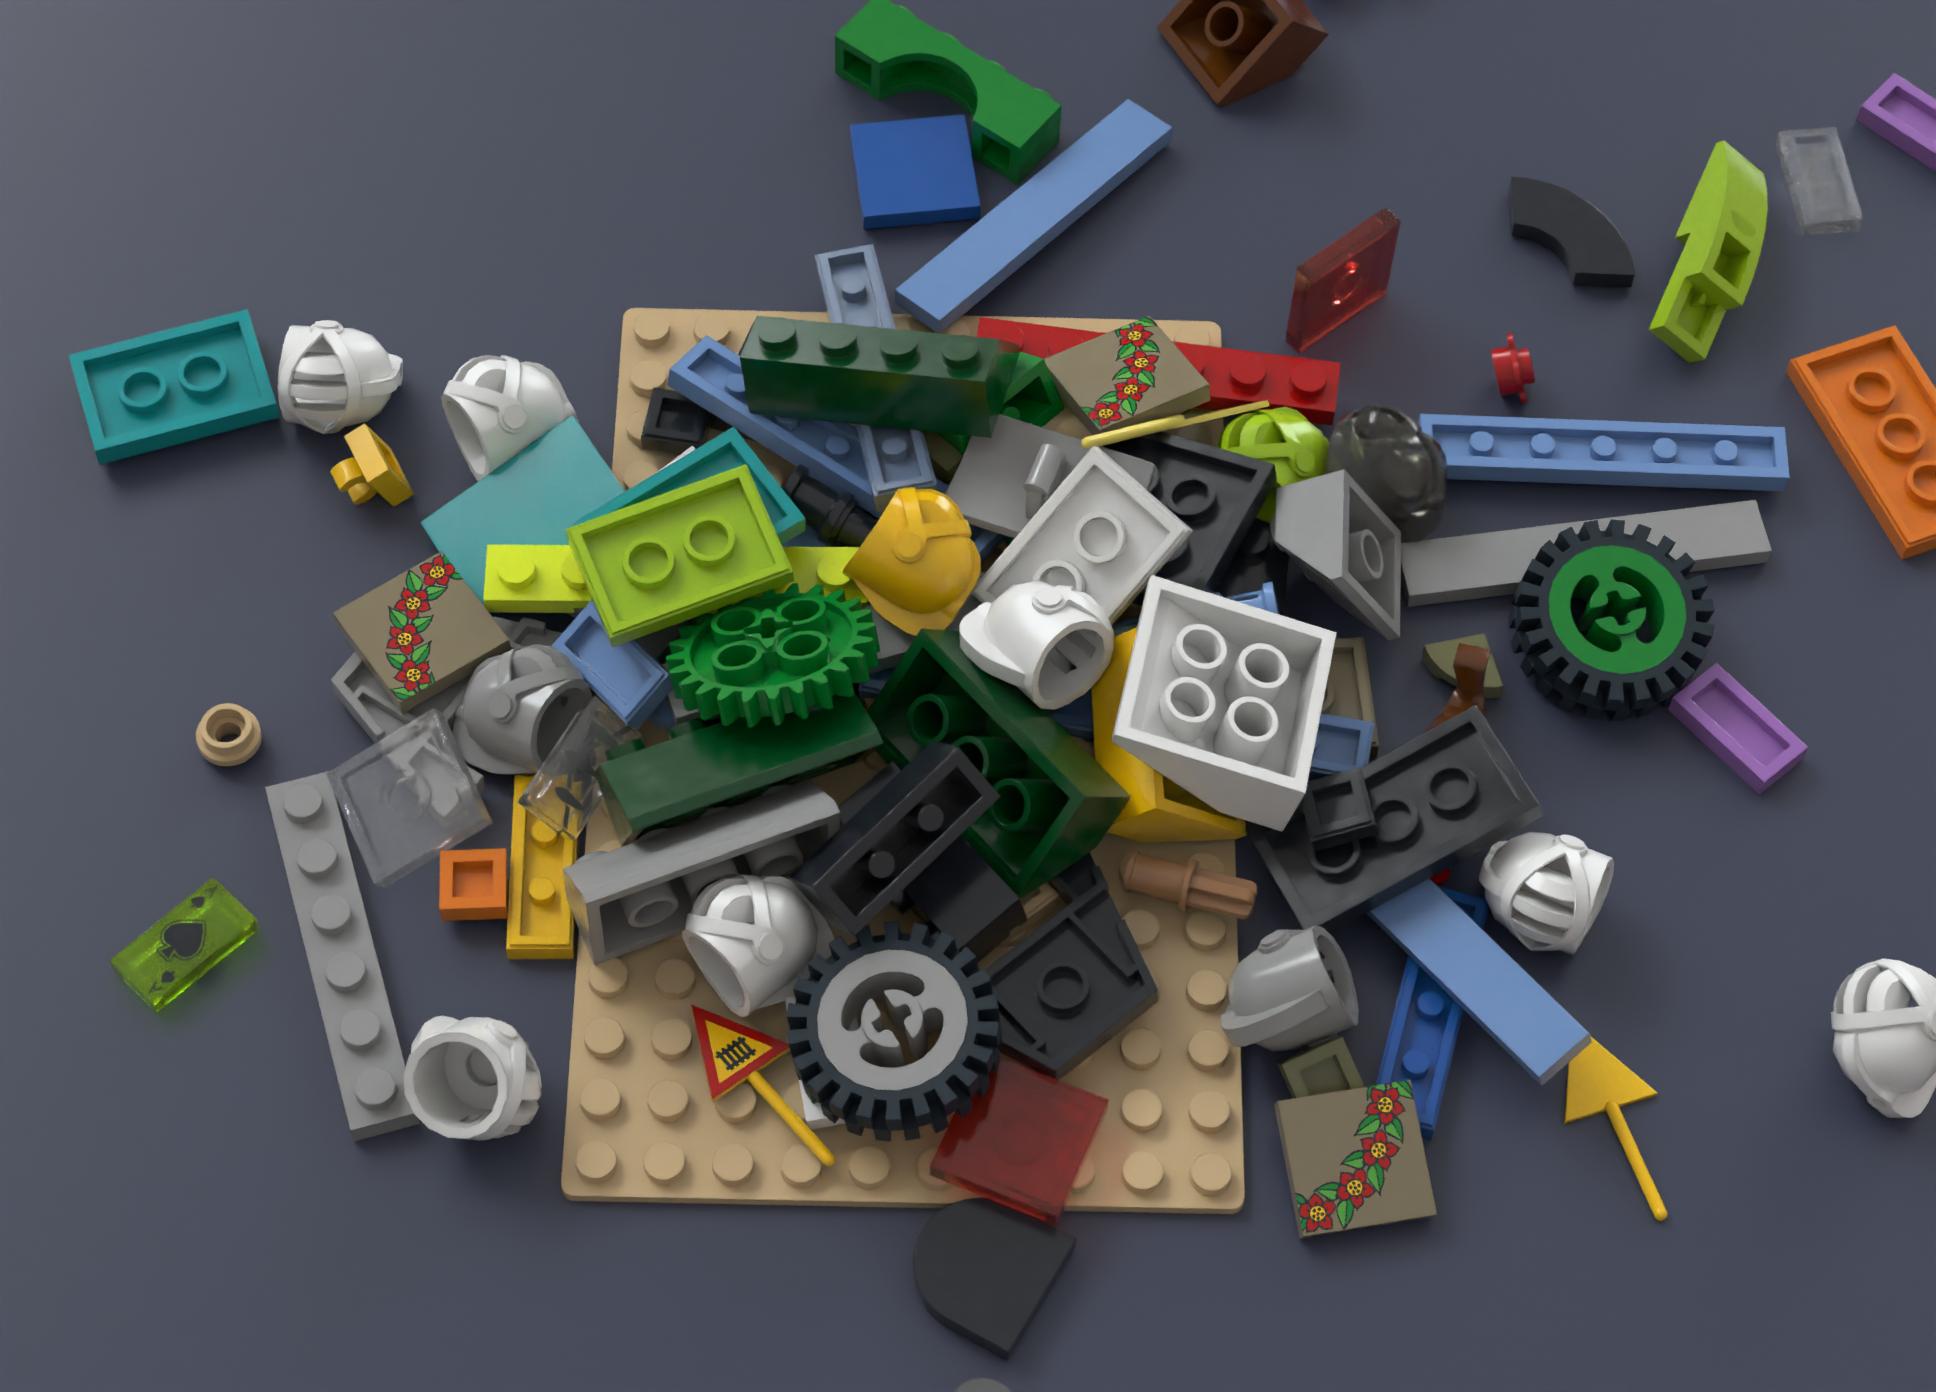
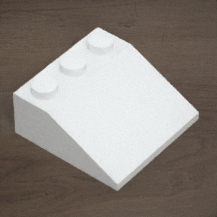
M1151 575L1147 583L1111 741L1218 812L1283 831L1306 793L1337 632Z

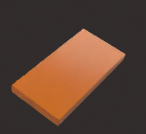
M1894 325L1791 359L1786 370L1788 377L1900 558L1903 560L1935 549L1936 388L1897 327Z

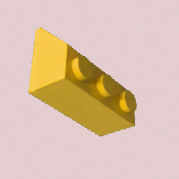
M1137 627L1115 636L1110 664L1100 679L1091 687L1095 761L1131 798L1107 832L1142 843L1228 840L1246 836L1245 820L1218 812L1111 741Z

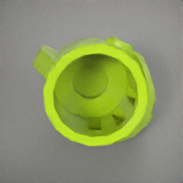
M1289 407L1272 410L1258 409L1239 415L1221 431L1217 440V448L1275 465L1277 481L1256 518L1268 523L1271 522L1272 516L1276 515V488L1342 470L1338 456L1328 439L1323 436L1321 430L1310 423L1299 411Z

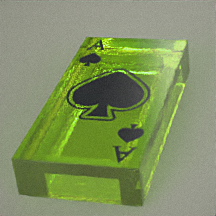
M212 877L114 956L110 962L113 970L157 1013L259 930L256 918Z

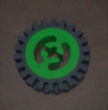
M1611 519L1605 531H1600L1598 520L1584 522L1578 534L1575 533L1571 526L1559 533L1554 544L1549 539L1540 548L1536 558L1531 560L1515 591L1511 603L1515 605L1509 615V629H1516L1511 645L1514 654L1520 652L1525 654L1520 668L1526 677L1537 672L1541 676V680L1536 689L1541 694L1547 697L1555 689L1564 695L1558 704L1559 707L1571 712L1576 702L1586 705L1584 717L1598 720L1603 710H1610L1611 721H1625L1631 710H1635L1637 717L1641 718L1651 714L1658 703L1662 708L1669 704L1672 697L1679 690L1681 691L1685 688L1702 663L1708 651L1706 646L1712 639L1714 624L1707 623L1714 613L1713 599L1702 600V595L1708 588L1704 575L1701 574L1691 578L1688 574L1695 564L1694 560L1687 552L1675 560L1669 553L1676 542L1665 535L1657 546L1648 542L1647 538L1652 528L1638 524L1632 535L1625 534L1624 520ZM1575 597L1582 598L1587 604L1577 622V627L1573 621L1570 609L1571 599ZM1638 603L1641 608L1633 610L1636 604ZM1646 616L1651 628L1650 643H1642L1636 637V633ZM1589 630L1585 638L1580 633Z

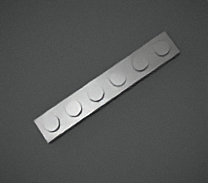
M329 771L265 787L353 1141L420 1124L419 1118L413 1113L404 1095L403 1072L405 1063Z

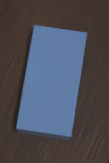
M592 600L552 645V647L567 655L574 666L581 671L590 688L626 724L636 730L639 729L673 689L669 671L637 639L613 648L611 647Z

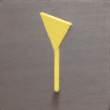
M1265 400L1208 412L1186 419L1180 414L1084 437L1081 440V446L1088 450L1093 446L1100 447L1169 429L1268 407L1269 401Z

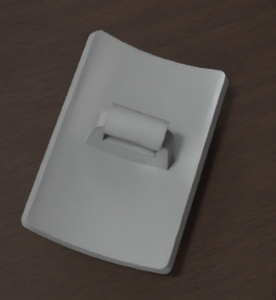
M999 414L991 438L971 436L961 463L945 494L959 506L964 519L968 520L969 524L1015 539L1090 449H1084L1081 446L1080 439ZM1102 446L1099 447L1147 491L1149 490L1155 472V465L1152 462Z

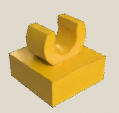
M365 423L344 436L354 457L339 462L330 472L339 490L342 493L348 491L355 505L370 500L377 492L393 507L414 495L392 449Z

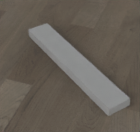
M1756 500L1594 519L1598 520L1600 531L1606 530L1611 519L1624 520V533L1629 535L1634 533L1638 524L1652 528L1647 541L1656 546L1664 535L1676 542L1669 553L1675 560L1686 552L1694 560L1695 564L1690 572L1768 563L1772 552ZM1594 520L1401 543V586L1406 606L1413 607L1515 594L1531 560L1536 558L1540 548L1549 539L1554 544L1559 533L1571 526L1575 533L1578 534L1584 522Z

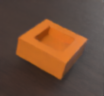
M506 848L440 851L439 911L442 921L508 919V856Z

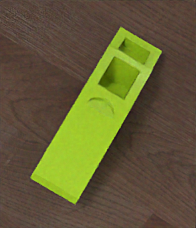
M1724 140L1715 144L1675 238L1685 246L1648 329L1689 363L1706 359L1726 310L1743 306L1758 264L1766 230L1768 201L1764 173Z

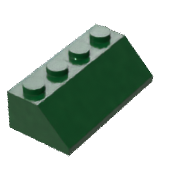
M756 316L740 355V363L749 413L991 438L1020 355L1019 344L1001 339Z
M921 628L867 711L883 741V744L875 751L887 764L893 761L900 770H903L932 741L959 747L1000 795V798L975 820L961 836L1020 899H1024L1094 850L1131 798L1045 709L1037 706L1015 685L986 673L971 661L960 648L959 631Z
M855 692L852 697L834 694L831 696L833 708L828 710L815 704L808 707L809 717L806 719L798 717L794 712L787 713L781 725H775L772 722L771 716L762 717L752 728H748L746 717H739L728 726H724L720 722L708 727L705 720H702L701 717L668 729L667 733L670 740L645 748L643 740L640 738L605 751L608 761L599 764L594 773L618 840L622 846L637 841L641 836L652 830L671 829L699 819L704 813L714 808L723 806L731 808L759 798L767 790L776 786H793L864 761L883 744L880 733Z

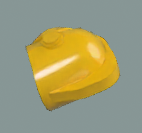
M899 488L877 524L844 567L842 574L855 582L874 610L885 621L907 635L916 637L921 628L947 630L976 587L981 574V558L975 543L970 539L972 532L968 520L964 519L959 506L948 495L933 489Z

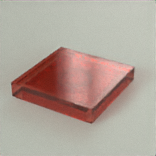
M1387 208L1380 210L1297 267L1285 341L1298 354L1311 347L1387 293L1401 223Z
M1000 1057L997 1072L990 1071L989 1073L990 1087L983 1098L975 1093L971 1098L973 1109L962 1119L956 1112L954 1113L931 1162L930 1176L1057 1226L1106 1115L1109 1100Z

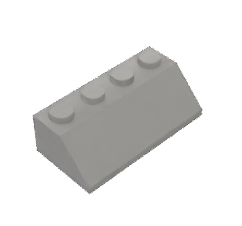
M812 780L795 786L779 785L767 790L759 799L733 808L726 806L717 807L704 813L697 821L672 830L664 828L652 830L641 836L633 844L610 852L594 851L582 856L574 865L563 868L562 871L566 898L593 964L602 963L681 934L685 926L687 914L691 913L695 899L708 885L722 878H734L737 875H754L757 877L776 875L789 879L806 860L840 829V811L836 802Z

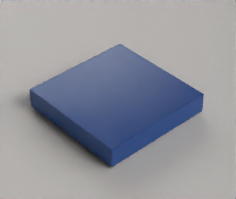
M965 114L850 125V143L863 229L980 219V200Z

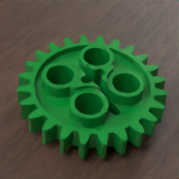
M793 583L787 588L785 593L776 594L775 589L763 592L760 597H749L734 605L730 604L719 608L715 614L705 613L695 617L697 626H681L679 628L681 639L670 641L671 655L666 656L675 698L683 700L686 711L699 708L702 720L710 719L720 713L722 725L724 726L730 725L739 717H746L748 728H752L762 717L771 716L772 722L775 725H781L785 714L794 712L802 719H806L809 717L808 707L815 704L829 710L833 708L831 696L834 694L852 697L854 695L852 683L868 682L870 680L868 669L878 667L877 653L880 652V645L872 612L870 609H862L861 599L854 598L846 601L844 590L841 589L825 596L823 585L819 584L806 593H800L798 583Z

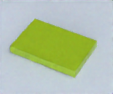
M746 464L565 529L567 541L612 648L794 581L791 565Z

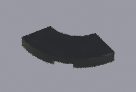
M1511 177L1509 185L1511 236L1534 240L1549 248L1567 266L1572 285L1632 287L1635 272L1630 251L1617 228L1599 209L1584 198L1557 185L1535 179Z

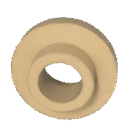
M232 703L219 704L209 709L202 717L196 730V742L200 753L206 760L219 766H235L249 760L259 749L262 740V732L257 718L247 709ZM227 734L239 735L233 741L219 742Z

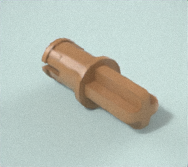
M1135 850L1130 854L1123 879L1124 892H1134L1179 903V910L1187 912L1189 906L1240 919H1247L1254 909L1257 897V885L1253 881L1201 869L1197 860L1191 859L1189 864L1185 865L1140 854L1139 851Z

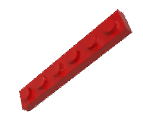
M980 317L976 337L1001 339L1019 344L1020 352L1045 359L1106 333ZM1172 341L1209 383L1210 401L1194 407L1195 409L1218 411L1268 400L1269 406L1260 409L1272 410L1289 407L1299 411L1310 423L1333 426L1340 362ZM1250 411L1243 412V413H1238V414H1247V413L1250 412Z

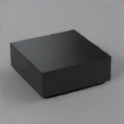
M654 387L641 435L642 449L681 455L691 446L695 449L699 448L707 441L710 429V412L677 391Z
M1361 767L1307 783L1306 793L1301 803L1315 852L1379 834Z

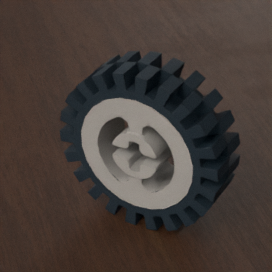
M899 921L884 922L885 934L872 936L869 925H866L856 934L857 941L850 945L845 943L842 936L828 943L831 956L825 960L817 953L808 962L810 977L808 980L800 976L798 977L793 988L796 1002L795 1004L788 1003L786 1016L790 1031H786L794 1066L799 1080L803 1083L805 1093L814 1104L818 1101L823 1115L834 1124L839 1118L845 1120L848 1132L862 1136L864 1128L873 1129L876 1140L890 1142L891 1131L904 1130L906 1141L920 1139L919 1127L932 1124L936 1134L949 1127L947 1116L954 1111L961 1119L973 1109L972 1096L976 1093L983 1098L989 1089L990 1071L997 1072L1000 1062L999 1045H1002V1029L996 994H993L991 979L985 968L982 970L978 969L976 956L967 947L961 952L957 951L955 938L941 931L938 939L935 940L930 938L927 925L913 923L911 934L901 933ZM885 997L889 1017L898 1031H906L910 1052L916 1062L905 1066L898 1040L892 1031L883 1029L880 1011L874 1003L875 1000ZM863 1009L860 1028L855 1031H849L854 1018ZM933 1031H942L935 1046L926 1054L928 1035Z

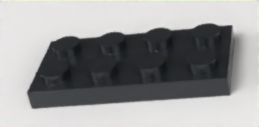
M1474 705L1361 768L1379 834L1315 852L1301 801L1283 831L1258 824L1247 830V833L1302 929L1306 930L1318 925L1328 933H1331L1542 817L1543 813L1538 800L1478 707Z

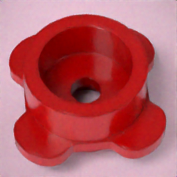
M1513 333L1507 334L1509 346L1491 349L1494 369L1501 397L1519 393L1521 404L1528 403L1524 385L1536 383L1529 348L1517 350Z

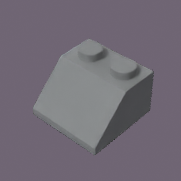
M1345 469L1276 488V515L1272 516L1270 527L1273 540L1278 549L1285 551L1303 570L1307 579L1315 582L1338 606L1388 641L1400 638L1401 531Z

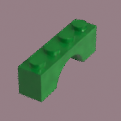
M870 0L834 35L835 73L878 100L907 91L934 92L954 100L966 110L973 121L972 157L1017 185L1059 143L1061 104L1054 101L1047 92L1037 88L1034 89L1011 75L999 63L988 61L963 46L951 34L942 33L918 19L904 6L895 5L889 0Z

